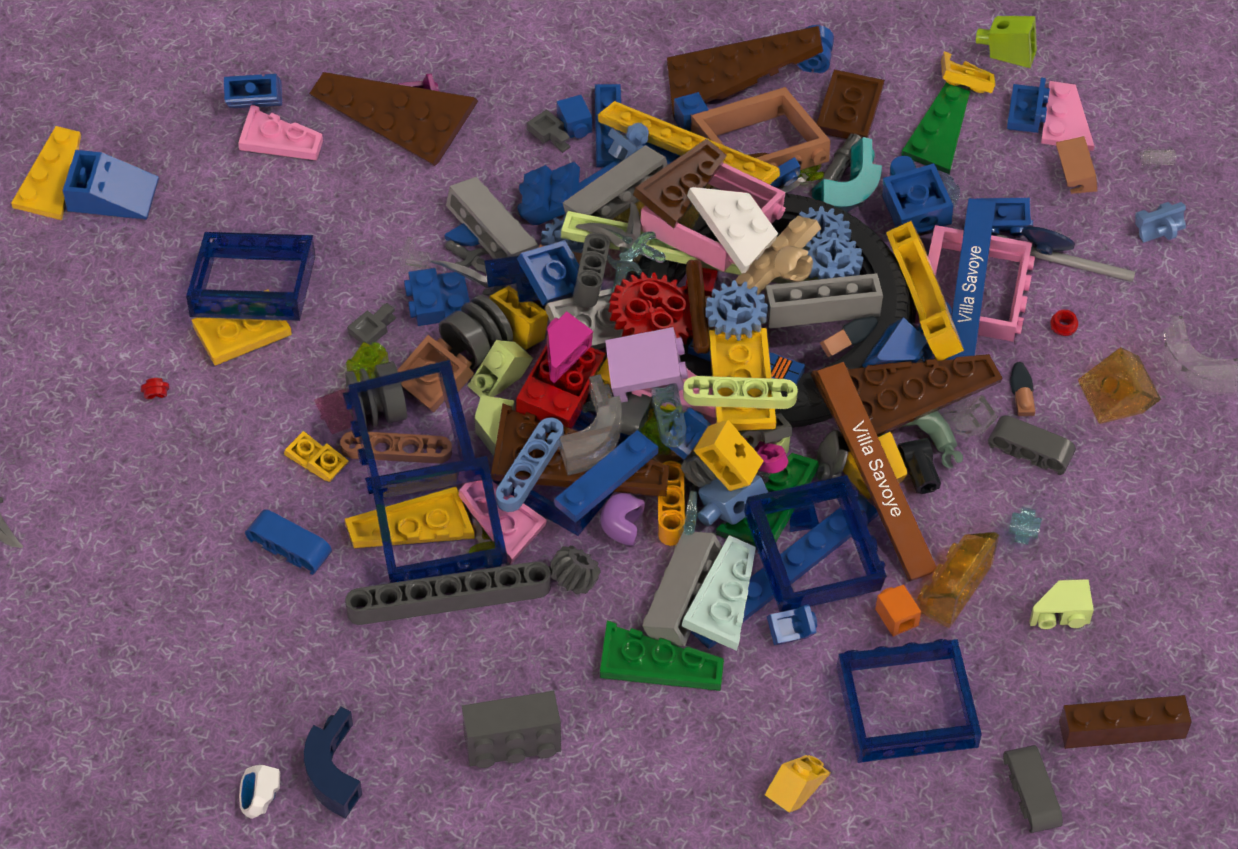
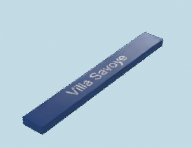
M968 199L951 317L964 351L945 360L975 355L996 204L993 201Z

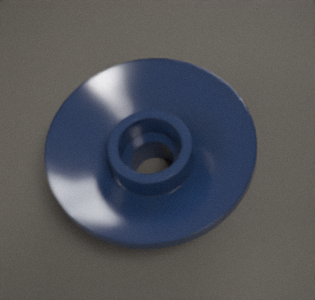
M1027 226L1021 232L1028 241L1037 246L1036 251L1041 254L1052 255L1053 251L1073 250L1075 247L1073 240L1049 229Z

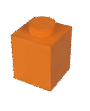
M904 584L895 588H886L877 595L875 610L892 637L919 626L921 610Z

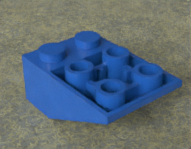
M75 150L63 187L67 211L147 219L159 177L102 152Z

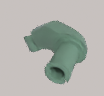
M938 411L901 426L918 425L923 431L928 433L937 450L945 452L942 455V464L945 467L953 468L951 463L952 455L957 463L963 461V454L954 450L957 447V442L947 421Z

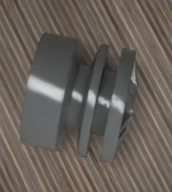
M484 295L475 296L470 302L462 306L461 311H454L439 323L441 338L452 347L450 352L454 356H457L464 350H467L473 356L469 359L472 363L469 367L470 369H476L481 365L496 340L513 341V332L506 316L491 299Z
M393 361L375 365V379H369L364 368L359 369L360 382H357L353 370L345 373L347 404L359 430L367 428L365 417L369 415L371 425L373 427L378 426V413L383 412L388 424L407 419L403 389Z

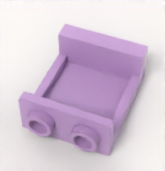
M673 327L605 340L611 389L616 403L627 402V392L673 383L677 384L679 391L683 390V379H688V372L685 361L681 362L680 355L685 354L682 337L676 338Z

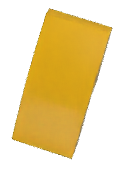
M304 431L284 451L285 456L328 482H331L349 462L348 459L326 443L322 446Z

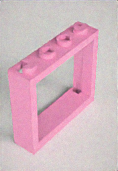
M723 163L708 183L724 191L749 193L771 224L776 219L779 220L785 212L786 208L783 207L784 191ZM647 206L641 209L640 231L723 272L732 263L735 264L720 243L679 223L673 229Z
M935 225L928 255L935 277L942 248L961 251L964 230ZM991 235L988 257L1020 262L1009 321L980 316L978 335L1014 342L1015 333L1021 334L1024 318L1018 316L1019 312L1025 313L1028 296L1022 295L1023 291L1029 292L1032 275H1026L1027 270H1033L1035 256H1030L1031 242ZM916 311V324H920L918 311Z

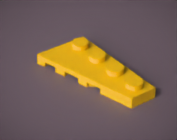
M55 126L12 200V208L62 220L66 203L63 187L75 150L79 149L81 140L79 131Z
M456 486L344 519L353 548L475 539V533L464 504L458 496L459 492Z

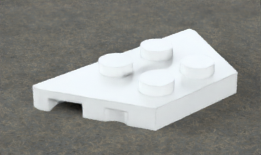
M696 187L689 189L687 196L740 272L742 274L746 273L754 260H758L764 250L773 244L778 232L749 193Z

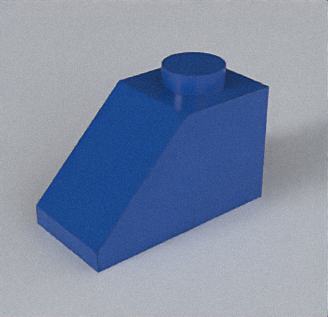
M903 317L887 327L862 366L866 368L867 365L910 361L911 363H916L924 353L922 348L927 340Z

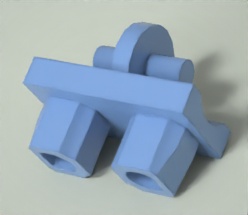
M635 123L627 128L626 135H622L611 128L608 136L614 141L608 152L618 159L625 160L643 147L642 144L648 141V128L642 123Z
M1166 202L1160 204L1156 211L1149 213L1146 210L1137 212L1135 214V223L1139 228V237L1143 243L1165 236L1168 240L1176 238L1177 231L1186 228L1184 220L1186 205L1182 202L1174 205Z

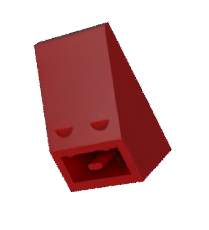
M546 344L516 398V412L524 415L528 412L535 415L536 419L540 421L546 418H555L561 421L563 426L572 429L582 411L605 353L590 347L554 383L550 380Z

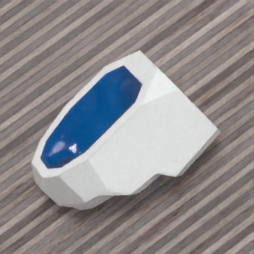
M256 765L245 770L240 783L239 802L241 811L247 817L253 819L266 813L268 805L275 799V794L280 789L279 769L265 765Z

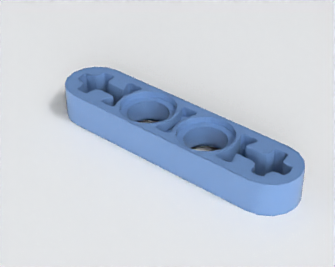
M546 418L537 425L497 487L496 504L499 509L505 512H514L522 506L563 441L564 433L561 421L555 418ZM551 430H555V433H550V435L547 438V442H545V432L549 433L551 432ZM534 449H539L545 455L541 458H532L529 453ZM519 471H528L531 476L526 480H520L516 478L515 474ZM514 487V498L510 497L508 500H505L504 496L509 497Z

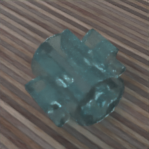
M1022 507L1021 513L1013 512L1008 533L1016 535L1014 542L1028 545L1029 538L1038 539L1042 518L1034 517L1035 509Z

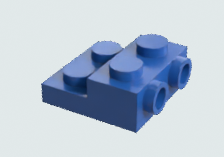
M573 161L553 171L547 165H544L524 174V182L519 184V190L522 195V203L517 206L519 215L531 225H540L555 217L566 214L563 202L579 191L580 167Z
M565 240L522 252L517 257L542 305L573 297L579 264Z
M436 268L408 272L409 280H404L406 296H412L413 300L408 302L410 317H416L418 326L440 323L441 320L454 311H461L462 306L470 302L465 277L457 272L437 274Z

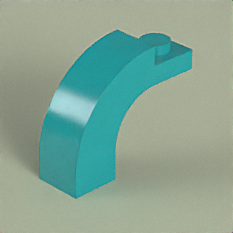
M862 137L851 147V174L848 182L823 179L812 188V198L831 204L845 212L851 211L866 200L876 189L882 172V165L872 164L875 157V152L872 149V139Z

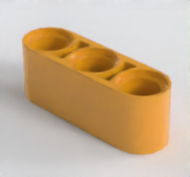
M667 461L663 464L669 466V479L673 480H668L667 496H658V537L665 545L673 546L679 542L685 528L684 472L681 469V464L675 461Z

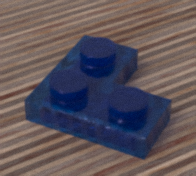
M518 256L484 261L488 288L516 284L519 303L540 300L517 260Z

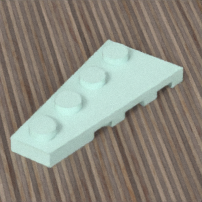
M730 535L728 536L686 613L682 627L737 651L754 561L755 546Z

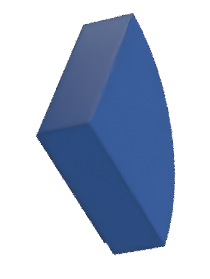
M464 223L445 234L447 241L452 240L455 244L458 243L461 246H476L480 244L478 242L479 239Z

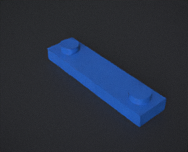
M638 430L635 431L554 499L555 506L576 523L658 454V446Z

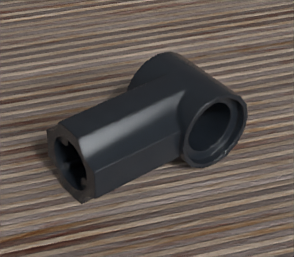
M923 438L899 443V453L909 472L916 493L926 494L939 489L941 481L933 464V451L929 439Z

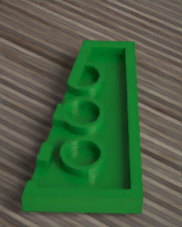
M946 82L903 148L901 156L911 157L912 160L924 165L934 163L938 171L950 175L970 91Z
M791 453L787 457V467L778 473H771L768 476L769 480L765 483V487L770 495V499L738 523H722L716 529V535L725 539L730 535L755 546L756 550L770 554L819 467L818 461Z
M607 620L600 678L721 691L724 658L690 647L684 649L672 645L671 641L663 638L656 640L644 636L642 631L632 628L629 631L617 627V623Z

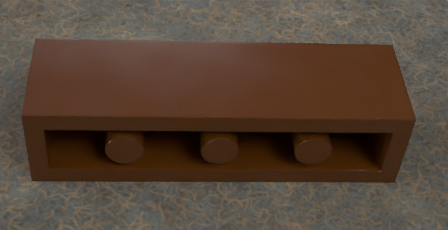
M1185 695L1063 705L1059 719L1065 749L1186 739L1192 723Z

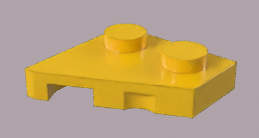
M944 51L941 58L942 79L954 86H960V84L968 86L977 93L993 92L995 87L994 74L980 69L967 61H964L963 65L957 64L950 60L952 54Z

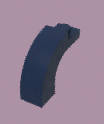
M340 706L335 715L328 717L323 729L315 725L312 726L305 742L304 763L307 780L315 797L327 809L346 819L362 796L361 781L339 770L332 761L336 749L353 726L351 711Z

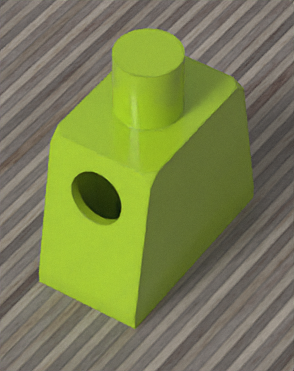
M997 16L994 18L990 30L978 28L976 44L989 45L990 58L1031 68L1037 52L1035 16Z

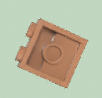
M427 335L397 371L402 387L432 412H435L451 392L456 395L474 373L469 368L472 363L459 353L457 356H454L450 352L452 347L439 337L436 341Z

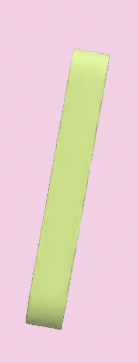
M693 376L688 378L683 386L684 400L694 406L788 409L796 403L798 393L796 384L787 379ZM726 387L732 389L734 393L725 397L720 395L718 390ZM693 388H699V394H694ZM709 388H713L712 395H709ZM756 388L761 390L763 394L760 397L754 398L749 396L747 391ZM768 390H772V397H768ZM781 391H786L787 397H782Z

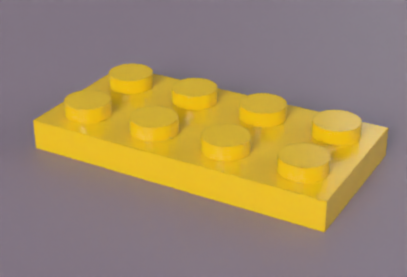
M761 328L760 332L752 330V338L742 334L740 341H737L735 335H731L727 340L725 339V332L716 335L715 330H709L712 377L772 379L766 328ZM726 387L718 390V393L725 397L734 393L732 389ZM756 388L747 391V394L754 398L760 397L763 394L761 390ZM768 390V397H772V390ZM715 407L716 423L729 420L737 431L776 429L775 409Z

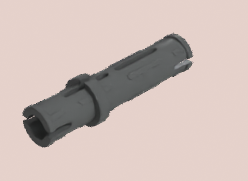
M850 134L844 145L836 150L833 161L819 182L823 179L840 180L845 170L851 166V147L861 139L859 135Z

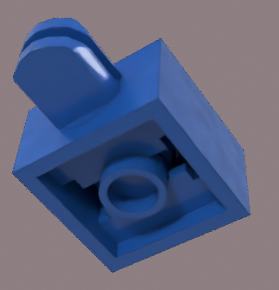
M899 156L895 158L890 165L891 176L883 178L882 198L895 227L912 221L919 234L933 230L935 225L943 227L952 224L953 203L935 164L916 168L911 157Z

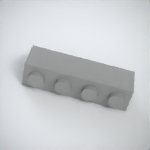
M646 145L564 201L563 207L566 215L568 211L610 220L614 219L627 210L632 202L637 203L639 201L633 196L635 187L668 165L666 157Z
M477 177L449 187L447 208L462 224L464 223L479 239L478 242L507 274L522 269L517 257L522 252L536 249L538 244L524 230L519 221L513 218L504 205L492 195L489 189Z
M877 273L766 285L765 303L768 305L767 323L769 328L851 320L869 316L878 317L881 313L883 293Z
M683 531L679 542L675 545L671 561L664 571L661 584L654 594V600L648 614L645 615L642 627L650 638L656 640L663 638L671 641L672 645L685 647L691 630L682 627L683 619L722 549L714 533Z

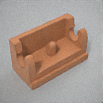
M1085 136L1056 142L1067 187L1082 185L1079 188L1070 189L1071 194L1097 192L1096 173Z

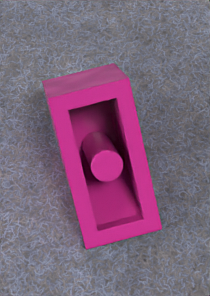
M567 311L559 319L557 317L554 318L547 327L550 380L554 383L592 346L593 330Z

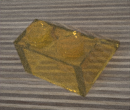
M1122 347L1078 379L1099 424L1142 414L1161 400L1140 357Z

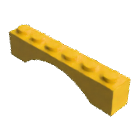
M912 221L886 232L913 297L925 338L937 361L964 351L927 253Z

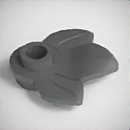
M833 430L827 434L824 441H821L817 451L819 465L817 478L820 480L822 487L836 486L840 482L846 463L848 451L839 450L838 430Z

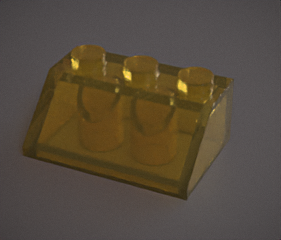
M995 532L965 534L958 544L954 542L951 545L946 556L947 561L944 565L940 563L936 567L932 575V583L929 586L925 584L918 595L917 600L920 601L919 609L922 614L951 628L992 567L999 534Z

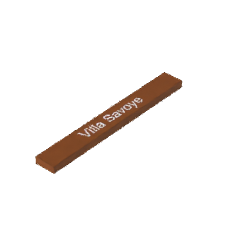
M842 362L818 370L816 373L818 381L908 580L911 582L937 572V566L845 363Z

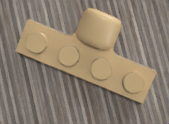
M797 216L784 231L776 237L773 244L764 250L758 260H754L748 271L736 278L737 286H742L745 281L747 282L748 289L755 286L758 287L757 295H759L766 285L777 277L794 282L805 280L812 271L813 259L811 256H808V251L802 248L821 229L818 221L802 216Z

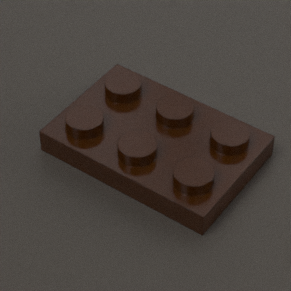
M834 69L817 125L825 135L847 139L850 134H857L861 138H869L885 80Z

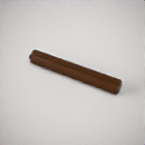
M699 260L687 261L686 275L694 351L697 354H706L709 352L710 339L708 320L705 317L706 301L702 263Z

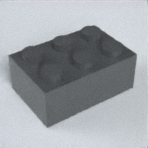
M554 691L462 705L464 738L469 766L488 768L493 766L495 762L508 761L509 763H519L526 757L538 755L540 758H549L554 756L556 752H561V721Z

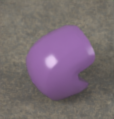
M627 493L611 496L604 504L600 514V523L603 531L610 538L621 544L634 546L636 544L637 527L633 523L642 515L645 501Z

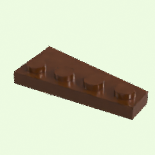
M705 139L635 187L633 196L674 229L693 204L687 196L689 189L692 187L705 188L723 165L727 155L708 139Z

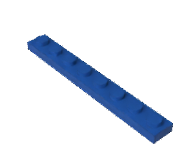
M856 494L750 577L743 622L879 515L876 508L862 495ZM691 631L708 649L718 643Z

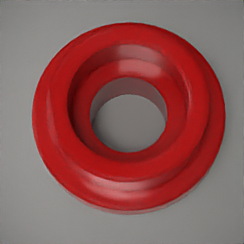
M1059 310L1052 316L1050 327L1058 335L1070 336L1077 331L1078 320L1072 311Z
M150 378L146 380L145 384L141 385V392L144 393L145 399H153L154 397L165 398L167 397V391L170 389L169 383L163 382L162 378Z

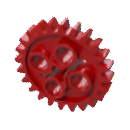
M642 272L640 279L632 274L629 281L622 279L621 285L615 286L609 301L608 312L611 313L609 320L616 322L615 330L623 329L621 337L673 327L676 338L682 337L683 344L686 345L688 338H693L689 295L685 294L687 287L682 286L678 288L676 286V279L671 283L667 282V275H664L662 279H657L656 273H652L651 278H647L645 273Z

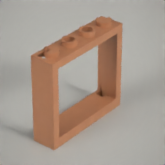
M786 87L691 115L692 133L724 145L717 135L785 114L787 119L807 142L766 154L756 159L778 167L795 157L800 164V170L829 162L830 139Z

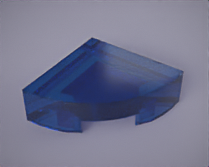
M813 500L805 501L794 509L790 517V532L813 529L819 524Z

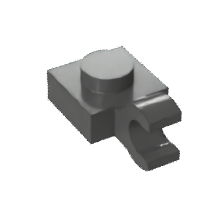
M547 109L527 122V130L544 144L551 140L554 146L562 153L571 148L565 142L570 137L564 132V123Z
M385 303L375 314L367 310L347 327L348 333L368 349L388 332L387 325L396 319L392 314L395 309L388 303Z
M781 413L776 414V429L738 431L743 437L749 436L746 441L753 448L761 440L765 444L769 442L776 443L783 438L793 436L792 426Z

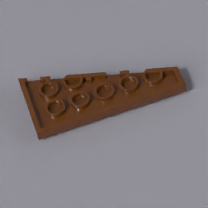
M819 26L667 57L673 117L675 98L699 92L705 103L716 98L722 100L758 83L757 79L767 74L771 77L779 73L780 68L790 63L796 65L822 53L823 46Z
M327 72L322 73L309 93L312 97L433 166L440 162L478 103L475 97Z
M990 354L963 356L941 361L931 359L920 363H911L910 361L867 365L866 368L855 369L846 367L877 436L994 386L1003 379ZM814 370L811 372V377L814 380L821 396L823 397L831 415L833 416L840 430V427L836 421V418L832 412V409L827 401V398L816 376L818 370Z
M502 404L491 481L503 480L533 431L541 422L536 419L535 415L528 412L524 415L513 411L512 406ZM563 426V441L535 485L568 488L617 446L610 443L608 446L595 442L594 437ZM551 430V432L549 433L545 432V442H547V438L550 435V433H555V430ZM534 449L529 455L532 458H541L545 453L542 450ZM651 459L613 492L666 497L669 466ZM519 471L515 476L520 480H526L531 474L528 471Z

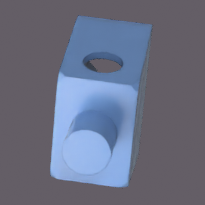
M755 475L749 486L729 491L717 478L710 484L700 488L699 496L704 508L697 513V516L708 527L718 518L730 524H736L770 499V495L762 478L758 475Z

